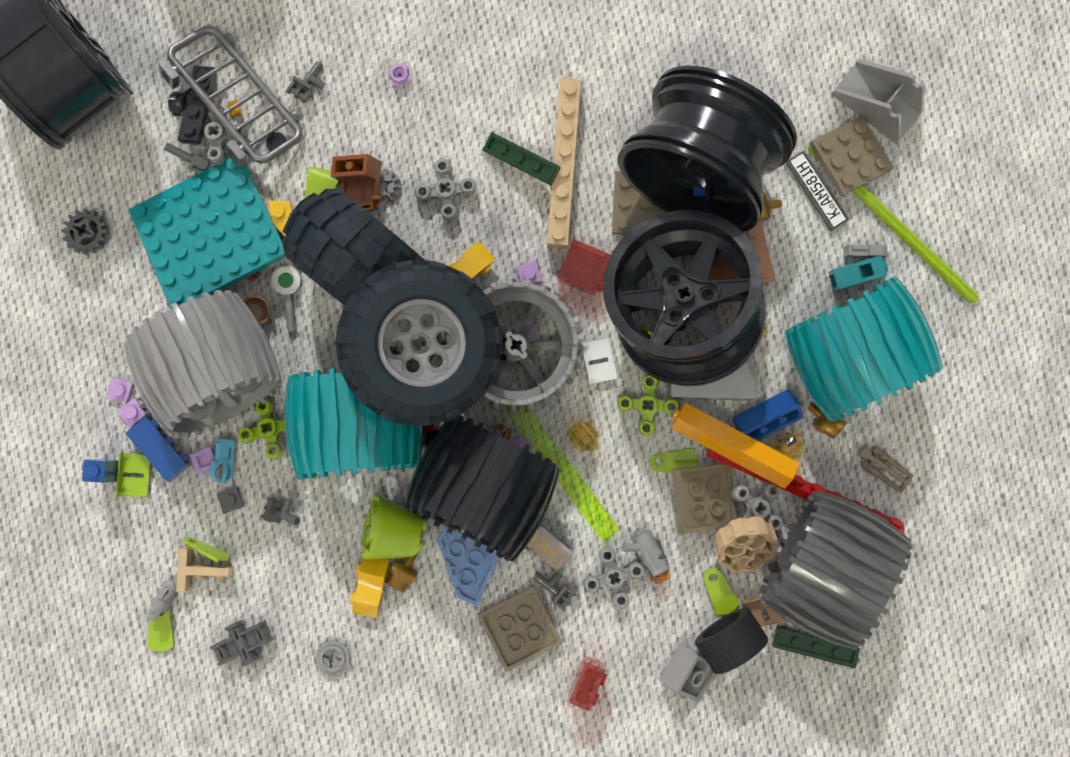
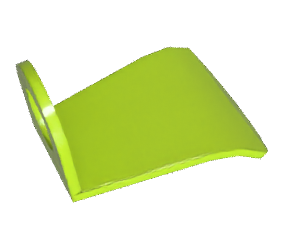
M309 167L305 198L312 193L319 195L325 189H335L339 181L331 177V171Z

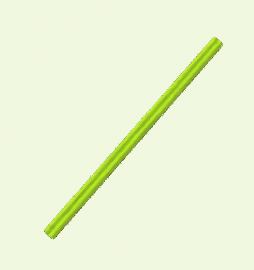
M809 145L807 148L808 151L811 152L817 158L811 146ZM864 185L852 191L967 302L973 304L979 299L980 296Z

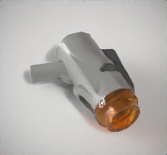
M645 528L635 531L634 537L631 538L633 543H623L621 546L622 551L636 552L640 556L641 564L647 571L650 580H653L655 584L669 579V564L660 540L654 538L651 530L646 531Z

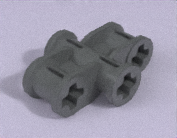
M242 620L225 627L224 629L229 632L230 638H226L209 647L217 657V665L221 666L238 656L241 658L242 667L259 659V655H256L253 649L274 640V637L270 636L265 625L267 623L266 620L246 630L242 626Z

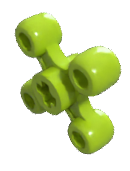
M648 374L642 379L644 394L641 398L635 399L630 395H622L617 401V405L622 411L637 409L642 413L643 418L639 424V432L644 436H650L655 432L656 427L653 417L656 412L664 411L669 415H673L677 408L680 409V403L677 399L669 398L662 401L656 397L655 390L659 380ZM648 378H652L654 380V384L652 386H649L647 384ZM624 399L629 401L628 407L623 406L622 401ZM645 400H652L654 402L652 410L644 408ZM669 403L676 405L675 410L668 408ZM645 424L650 425V431L647 432L644 430Z
M268 400L263 404L260 401L255 406L256 411L260 414L261 421L255 428H241L238 432V438L245 444H251L258 438H264L267 443L265 449L266 456L272 460H278L284 453L283 447L278 442V437L281 435V432L285 431V417L279 421L273 419L272 412L274 406L272 402ZM268 426L273 428L271 432L266 431Z

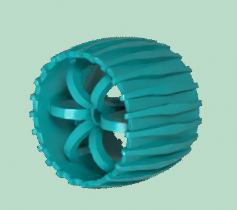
M896 276L882 283L883 287L879 284L873 287L874 292L869 294L865 290L861 293L862 298L855 300L854 297H851L847 300V305L840 307L837 304L832 307L833 312L828 314L825 310L817 315V320L814 317H810L784 332L792 361L803 385L829 421L845 418L844 413L852 416L855 414L854 409L859 407L862 411L868 409L867 404L876 401L879 405L883 403L882 397L890 393L893 397L898 396L897 390L903 387L910 390L913 388L912 382L918 380L920 383L926 381L925 375L928 374L929 377H933L943 369L940 352L926 317L913 296Z
M406 365V369L412 372L410 366ZM330 368L329 374H321L320 370H315L313 376H309L308 372H302L301 378L299 374H293L288 377L285 396V431L289 455L297 479H312L317 477V473H320V476L324 478L328 476V472L335 471L336 476H342L343 470H351V474L355 475L358 474V469L366 468V472L375 473V467H380L381 471H391V466L393 469L398 470L417 467L422 451V426L401 424L380 417L356 398L347 385L342 373H336L335 368Z

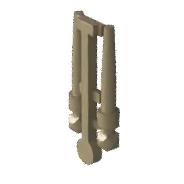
M873 446L871 450L868 448L860 449V457L871 460V463L868 461L861 463L860 466L863 469H867L871 475H875L900 493L907 488L914 475L889 457V454L881 451L878 446ZM878 458L886 462L883 464L881 461L878 460ZM877 464L881 469L878 471L873 465ZM889 464L907 475L906 480L888 467ZM884 471L902 483L901 487H898L884 476Z

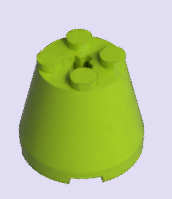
M373 495L370 500V505L373 506L369 509L364 521L360 546L364 547V551L360 552V558L368 560L414 557L418 552H421L423 547V540L420 539L421 532L425 531L427 521L422 519V515L416 516L413 514V511H408L404 506L388 498Z

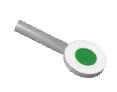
M281 266L273 272L271 284L276 292L284 295L288 333L296 332L292 294L299 289L301 277L299 272L293 267Z

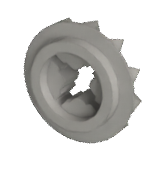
M387 169L381 170L379 186H381V178L390 184L387 186L388 193L383 188H380L379 195L384 196L386 202H390L399 195L401 182L394 172Z
M327 641L316 652L318 668L328 675L340 674L347 668L350 661L349 651L345 644L338 641ZM335 649V655L340 659L335 660L331 666V659L327 658V655H331Z

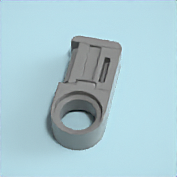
M846 245L844 247V258L887 257V246Z

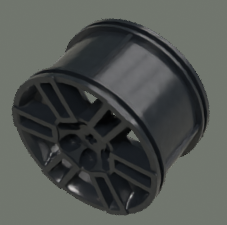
M0 0V99L29 129L47 144L57 150L63 149L65 144H69L72 141L71 135L114 102L123 103L125 101L124 96L129 98L134 94L132 88L109 60L110 57L95 38L89 35L61 0Z

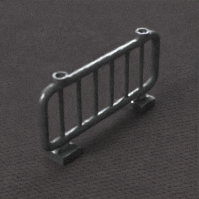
M204 26L168 48V61L164 60L159 63V73L172 90L180 86L179 77L181 76L233 137L234 140L226 143V154L239 169L246 165L247 155L254 162L260 164L268 163L301 141L303 131L298 123L300 117L295 110L289 112L232 46L235 41L230 33L227 32L223 35L215 27ZM207 34L213 35L219 42L184 64H181L175 57L179 50ZM223 46L232 58L197 80H194L185 68ZM233 62H236L245 72L244 75L210 96L199 85L200 82ZM249 77L258 90L226 110L221 111L211 100ZM262 92L272 105L239 126L234 127L225 115ZM275 108L284 118V121L248 143L238 131ZM287 123L294 130L293 137L265 155L257 154L252 148L253 145Z

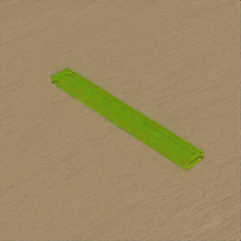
M503 406L502 408L507 413L508 406ZM524 406L518 407V413H507L523 436L532 442V448L535 452L539 451L542 453L541 459L549 458L552 460V463L558 466L559 475L557 481L602 541H605L620 528L532 412L525 413Z

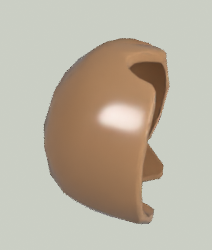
M257 295L248 296L243 299L261 326L264 325L271 314L269 303L263 297Z

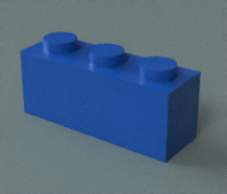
M789 389L732 417L736 430L757 441L804 418L800 403Z
M144 417L125 434L160 475L170 483L190 467L186 463L189 459L181 450L177 452L174 449L173 445H175V442L168 435H162L159 431L161 427L155 419L150 421L147 417Z

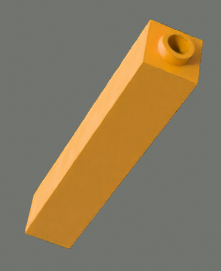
M684 403L681 409L677 408L671 418L674 420L671 429L784 489L795 476L799 462L687 403Z

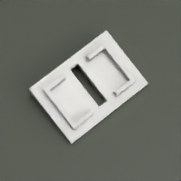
M609 338L583 343L582 355L589 385L618 379ZM608 358L607 362L589 365L588 362Z

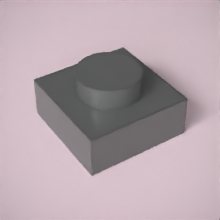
M238 487L217 494L223 514L245 507Z

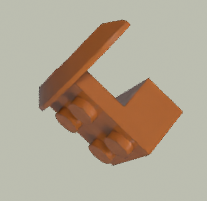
M369 154L332 157L331 177L341 182L340 190L368 212L375 211L386 203V198L379 195L382 161Z

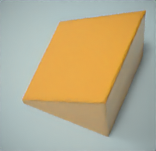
M234 99L227 105V108L237 103L238 100ZM240 106L229 112L230 118L242 115Z

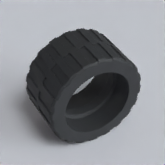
M749 608L737 609L723 616L702 631L695 640V645L715 674L727 673L738 668L757 655L768 643L767 635Z

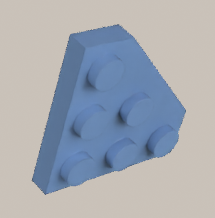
M444 526L437 542L457 597L474 606H478L499 560V557L496 556L497 551L494 550L490 554L486 552L487 546L482 544L477 548L474 546V540L467 537L463 541L461 540L462 534L454 530L452 534L447 533L448 527Z

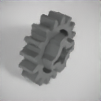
M83 209V214L76 210V216L69 214L70 221L63 222L67 228L62 229L61 232L67 236L62 239L69 242L67 247L70 249L74 248L76 253L80 254L82 251V254L88 255L90 251L96 254L97 247L103 249L102 242L108 243L105 235H109L110 232L105 230V228L109 224L103 222L105 218L93 210L90 212L87 209ZM80 229L88 230V232H90L91 235L84 234L82 231H80Z

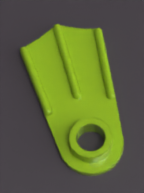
M694 448L655 453L651 456L649 463L650 467L656 472L673 473V469L697 467L699 459ZM658 458L663 460V465L660 467L655 464Z
M184 537L183 539L187 548L198 550L200 554L215 562H227L229 559V553L192 537Z
M707 569L703 575V580L716 615L733 612L740 605L734 592L718 569ZM710 574H716L714 581L709 580Z
M170 609L164 612L163 615H160L156 621L149 619L147 648L159 653L174 647Z

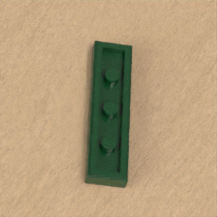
M493 132L490 133L482 151L550 186H552L561 168Z
M780 626L776 627L772 643L774 648L854 669L856 668L860 648L850 649L839 646L811 634Z

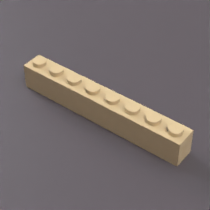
M560 78L553 163L561 168L551 187L547 247L568 248L581 79Z

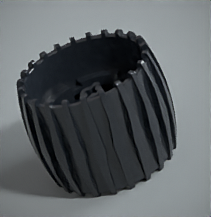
M462 415L450 421H445L420 458L407 491L404 508L410 512L413 511V514L416 516L420 513L423 514L422 519L428 521L429 518L435 520L434 526L439 527L441 524L448 527L447 533L452 534L453 530L462 534L461 540L463 541L467 537L474 540V546L477 548L482 544L487 546L486 552L491 554L495 550L497 551V557H504L505 560L514 562L529 544L544 519L556 487L559 468L549 458L542 460V453L536 451L535 454L531 453L529 445L524 444L521 447L515 444L514 437L510 436L509 440L499 436L500 430L495 429L493 432L486 430L485 423L481 422L478 426L474 425L472 418H467L464 421V416Z

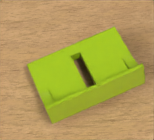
M119 453L115 496L148 497L151 463L143 454ZM125 472L142 473L144 477H126Z

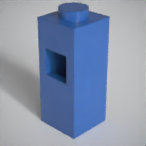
M85 459L83 462L82 481L98 483L117 482L118 460Z

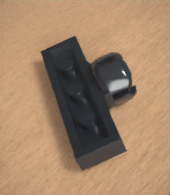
M194 66L192 77L194 80H197L215 68ZM216 73L199 83L208 96L212 94ZM190 87L185 92H172L169 98L175 99L168 100L169 111L173 116L182 117L178 141L182 144L201 145L208 108Z

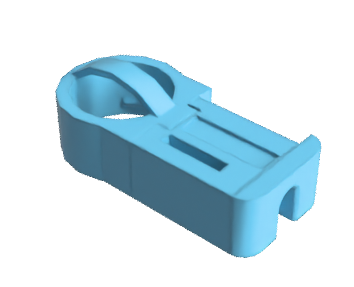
M214 439L213 442H216L214 461L211 460L209 475L216 482H227L233 476L235 441L230 439ZM220 464L223 466L221 480L216 476V468Z

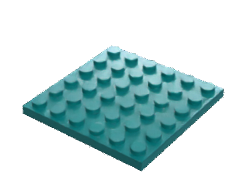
M230 157L225 159L223 164L214 165L128 209L170 309L173 308L172 303L176 302L179 306L188 302L187 297L190 296L195 300L202 298L201 294L204 292L214 295L216 290L222 291L286 258L282 239L247 165L239 169Z

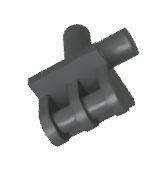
M316 61L303 80L293 76V81L288 86L286 93H292L294 98H300L302 103H306L313 96L310 84L323 90L326 83L316 77L323 68L322 63Z
M168 142L166 143L165 151L179 157L182 162L190 163L188 171L192 172L193 168L201 172L208 169V162L200 157V150L197 149L193 156Z
M267 497L268 503L263 508L265 512L261 514V518L265 521L280 523L281 519L294 525L300 523L299 517L289 513L293 503L292 499L285 498L284 502Z
M556 571L550 580H547L540 573L536 572L532 579L554 595L551 600L552 604L565 611L567 603L570 604V599L577 594L565 584L560 589L556 587L563 575Z

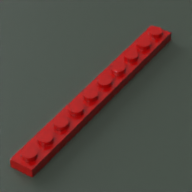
M709 448L706 450L707 457L807 500V497L812 492L820 491L853 502L877 514L905 535L904 523L899 519L884 515L877 509L868 508L856 500L852 501L845 498L838 492L829 491L817 483L813 484L806 481L799 475H795L793 480L784 489Z

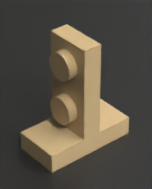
M187 547L180 548L178 553L176 592L191 590V575H193V579H206V576H214V580H227V577L233 575L234 566L192 564L193 550Z

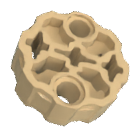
M756 516L737 518L730 521L728 525L716 532V541L713 544L720 566L726 567L730 572L734 573L761 569L765 564L772 562L777 557V549L780 547L772 523H767L763 518Z

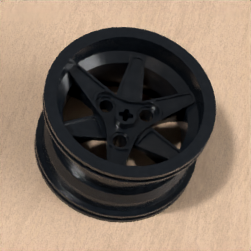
M690 65L678 66L665 71L652 92V112L655 118L653 123L641 129L637 134L630 136L618 154L617 162L622 175L640 195L665 212L676 210L708 212L726 219L742 232L751 230L757 224L764 208L762 200L763 176L772 173L778 167L784 165L796 147L797 133L791 119L764 92L728 73L707 67ZM694 187L703 190L706 196H693Z
M676 210L653 216L631 229L617 244L607 262L603 278V296L609 317L618 331L621 343L630 359L643 372L656 380L679 386L710 384L738 370L748 361L758 347L766 322V305L762 290L761 266L758 255L749 239L740 229L726 219L698 210ZM695 255L685 272L672 259L678 256ZM715 258L728 265L738 279L708 281ZM654 268L662 287L635 290L641 278ZM673 281L679 282L676 286H670V283ZM707 295L714 296L713 299L709 301L703 300V298ZM742 302L733 323L722 332L711 311L716 309L719 303ZM640 310L662 312L651 338L647 337L636 326L632 317L633 312ZM674 316H681L679 321H671ZM687 323L707 339V341L694 345L668 346L672 336L676 332L682 331L687 326Z

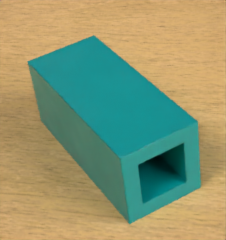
M877 256L833 269L828 273L834 292L881 279L887 276L888 266L886 261L882 259V256Z

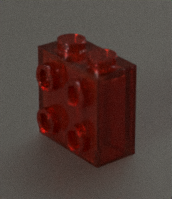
M573 239L557 276V281L595 296L596 292L601 293L603 289L602 278L611 255Z
M583 655L568 692L570 704L587 711L590 710L591 705L595 707L599 698V694H597L599 685L603 686L607 677L603 662Z

